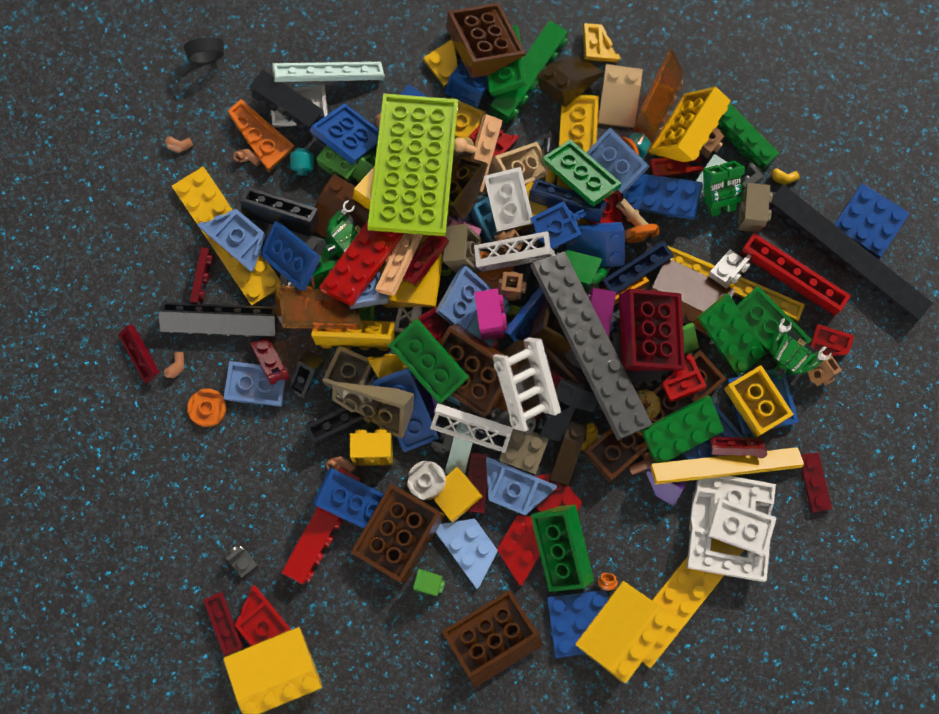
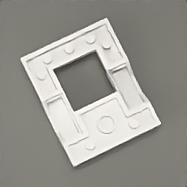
M733 476L696 480L689 524L690 540L686 568L766 582L770 543L766 556L747 551L746 558L710 551L711 537L707 535L719 498L770 515L774 505L776 484Z

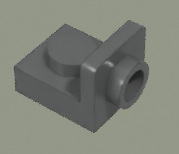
M753 163L748 165L746 169L748 175L741 181L742 191L747 183L759 184L764 177L761 169Z
M442 433L441 441H443V444L432 441L431 447L440 454L450 453L454 436Z
M238 546L233 547L228 552L229 556L226 557V560L230 562L241 578L258 566L243 546L239 548Z

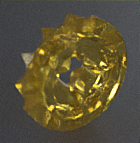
M647 389L637 391L636 393L641 403H643L646 397L647 403L651 404L646 410L650 420L655 418L661 408L660 398L654 391Z

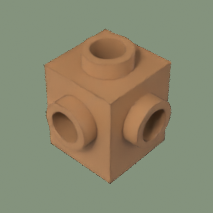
M718 128L712 130L708 142L699 151L707 159L714 151L717 153L723 146L721 141L724 135Z
M515 228L506 232L500 231L494 236L493 242L520 237ZM519 242L515 247L518 252L521 250L524 242ZM503 245L498 249L497 253L505 255L510 248Z
M503 272V279H499L498 291H501V295L506 300H521L522 293L525 294L526 282H523V274Z
M831 355L828 360H823L814 370L807 373L810 380L816 386L822 383L826 386L835 380L833 376L841 372L842 369Z

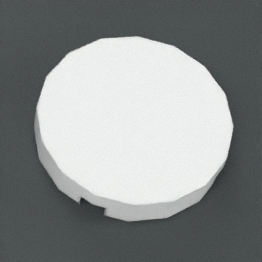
M421 461L415 464L408 474L407 486L410 492L422 500H432L438 497L446 484V476L443 469L431 461Z

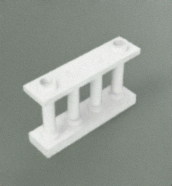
M536 338L523 340L525 350L509 358L504 355H493L494 367L498 373L510 416V424L513 429L527 431L526 420L541 412L551 415L561 413L542 339ZM528 357L530 368L513 376L510 366ZM533 376L535 386L518 395L515 384ZM538 394L540 404L523 413L521 402Z

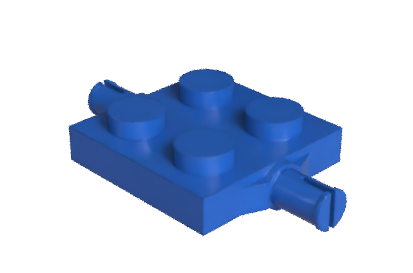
M563 201L531 217L530 221L535 229L534 234L541 232L549 233L550 248L554 250L582 236L577 220L586 217V212L582 209L573 214ZM539 238V241L542 242L545 247L544 238Z

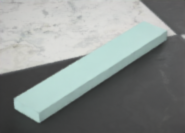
M381 62L272 63L275 82L384 79Z

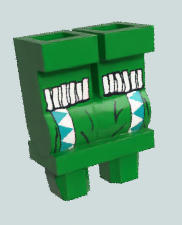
M736 161L720 164V166L715 165L703 168V203L708 205V213L712 216L720 215L721 207L723 206L727 212L736 211L737 203L742 202L741 175L745 172L744 166Z

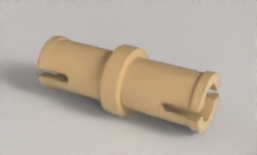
M625 198L616 204V207L627 217L626 220L628 222L631 221L635 227L649 224Z

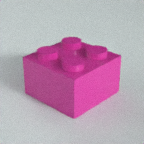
M498 289L474 292L481 340L504 338V331L508 330L506 314L503 313L505 312L503 295L498 294Z

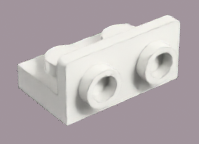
M730 249L710 271L708 276L727 289L731 283L736 284L741 277V272L745 273L751 265L749 260L752 256L748 254L744 259Z

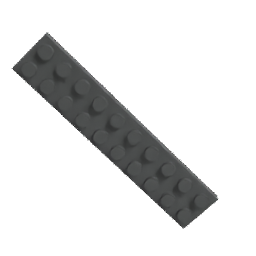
M565 251L533 262L530 266L617 440L651 426L652 422L625 369H623V365Z

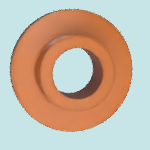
M611 573L601 574V577L598 579L599 587L606 591L617 587L618 582L615 575Z

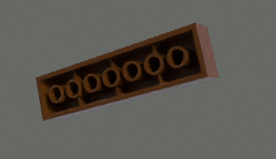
M698 351L693 356V359L707 385L706 389L670 402L661 384L641 401L652 424L708 396L726 380L725 376L701 351ZM611 428L585 450L583 454L610 483L648 449L641 430L617 440Z

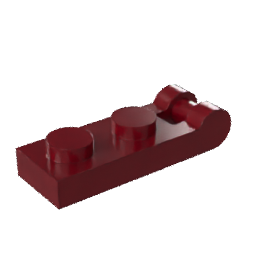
M269 337L250 343L251 349L270 385L277 384L276 381L279 380L285 381L289 379V374L286 368H284Z
M710 438L712 455H756L762 459L768 454L762 438Z

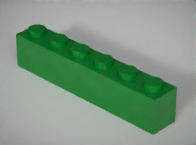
M549 20L523 58L527 86L498 94L490 106V113L507 124L512 119L515 120L520 112L518 109L521 105L524 106L530 97L528 96L529 93L535 91L539 85L537 74L551 62L554 63L558 58L560 48L564 49L569 40L567 39V30Z

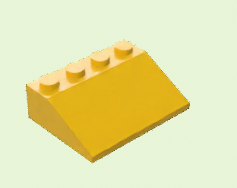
M716 86L685 93L648 152L652 155L680 162L694 161L699 156L702 146L708 142L712 130L718 126V121L727 111V106L731 100Z
M423 235V236H422L421 241H420V243H419V245H418V247H417V249H416L414 255L417 253V251L419 250V248L422 246V244L425 242V240L427 239V237H428L429 235ZM442 253L417 287L402 280L395 296L388 295V303L381 305L386 308L436 307L443 262ZM384 262L380 267L381 275L388 262Z
M318 318L312 330V338L315 344L321 345L322 348L341 346L346 349L359 347L361 350L378 348L381 351L390 350L388 345L394 340L395 322Z
M622 581L575 645L622 683H626L673 621L674 617L628 583Z
M300 627L223 658L242 714H260L322 688L321 679Z

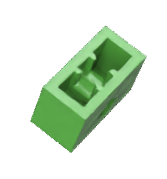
M326 145L317 157L318 166L332 176L335 174L351 184L355 179L352 175L358 164L352 165Z

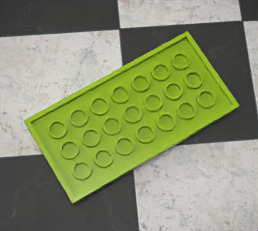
M383 93L368 230L446 236L458 99Z

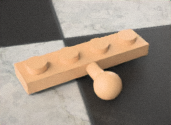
M487 114L482 117L475 146L467 144L463 138H456L454 141L455 152H469L472 154L471 158L488 164L485 175H488L503 121ZM484 179L479 192H483L485 186Z
M409 233L403 235L392 254L385 260L388 263L375 288L378 293L395 296L423 235Z

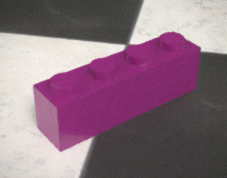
M593 288L592 294L588 293V298L609 337L616 292Z

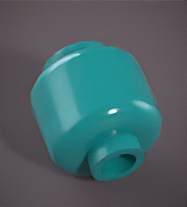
M631 133L628 138L636 144L639 156L643 159L650 148V140L644 133Z
M295 148V151L290 154V169L296 171V175H307V172H311L314 169V154L307 148Z

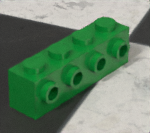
M729 103L727 111L720 117L716 128L751 163L763 171L775 161L779 152Z

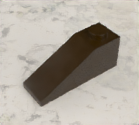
M572 421L569 422L564 437L559 442L549 481L569 486L583 445L587 426Z

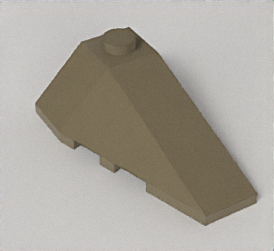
M340 382L333 383V401L351 412L356 411L364 416L363 420L368 423L372 421L380 426V430H387V433L400 438L404 437L413 412V393L397 388Z

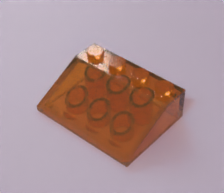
M671 48L639 111L632 132L644 133L650 142L653 141L654 137H659L663 128L660 124L662 121L666 122L670 113L667 111L669 105H674L677 99L675 93L677 90H681L685 82L682 80L684 75L683 69L674 50Z
M292 286L276 288L274 310L283 328L361 330L362 325L358 308L350 309L348 304L322 292L320 289H312V287L308 286L305 291L295 289Z

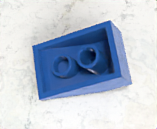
M621 222L578 225L582 236L565 244V253L567 250L602 258L600 264L602 267L625 266V230Z

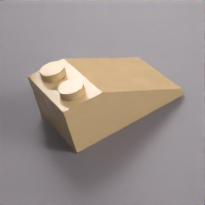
M606 64L598 124L634 129L643 69Z
M535 142L495 156L491 160L488 172L489 174H494L521 167L526 185L530 182L534 184L536 179L544 180L549 168L542 163V157L545 155L539 144Z

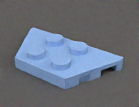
M475 519L440 524L436 534L475 588L478 589L498 550Z

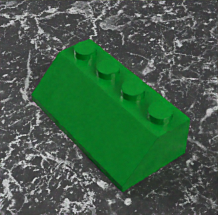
M576 504L558 506L532 514L531 519L549 592L586 588L594 581Z

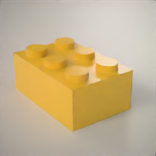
M762 365L730 383L724 389L755 438L794 415Z
M356 430L355 433H350V458L355 466L393 465V440L391 433H387V430H375V433H367L366 430Z

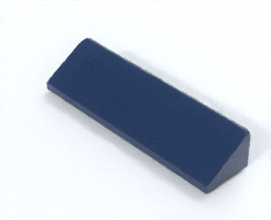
M539 179L535 180L529 194V201L550 208L564 201L573 214L584 209L586 217L583 218L600 223L607 205V201L602 200L595 206H591L577 192Z
M663 241L606 277L600 284L605 290L614 291L617 294L673 258L674 255Z

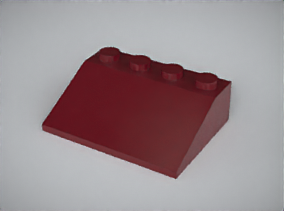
M631 288L620 293L619 316L621 363L623 369L626 371L685 370L681 293Z

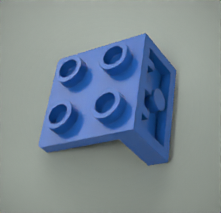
M462 61L450 75L445 93L472 107L478 108L484 91L489 86L488 75L470 78Z

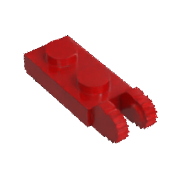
M700 155L694 161L680 162L668 158L651 159L649 162L651 174L654 176L675 177L703 172L702 166L689 167V164L701 161Z

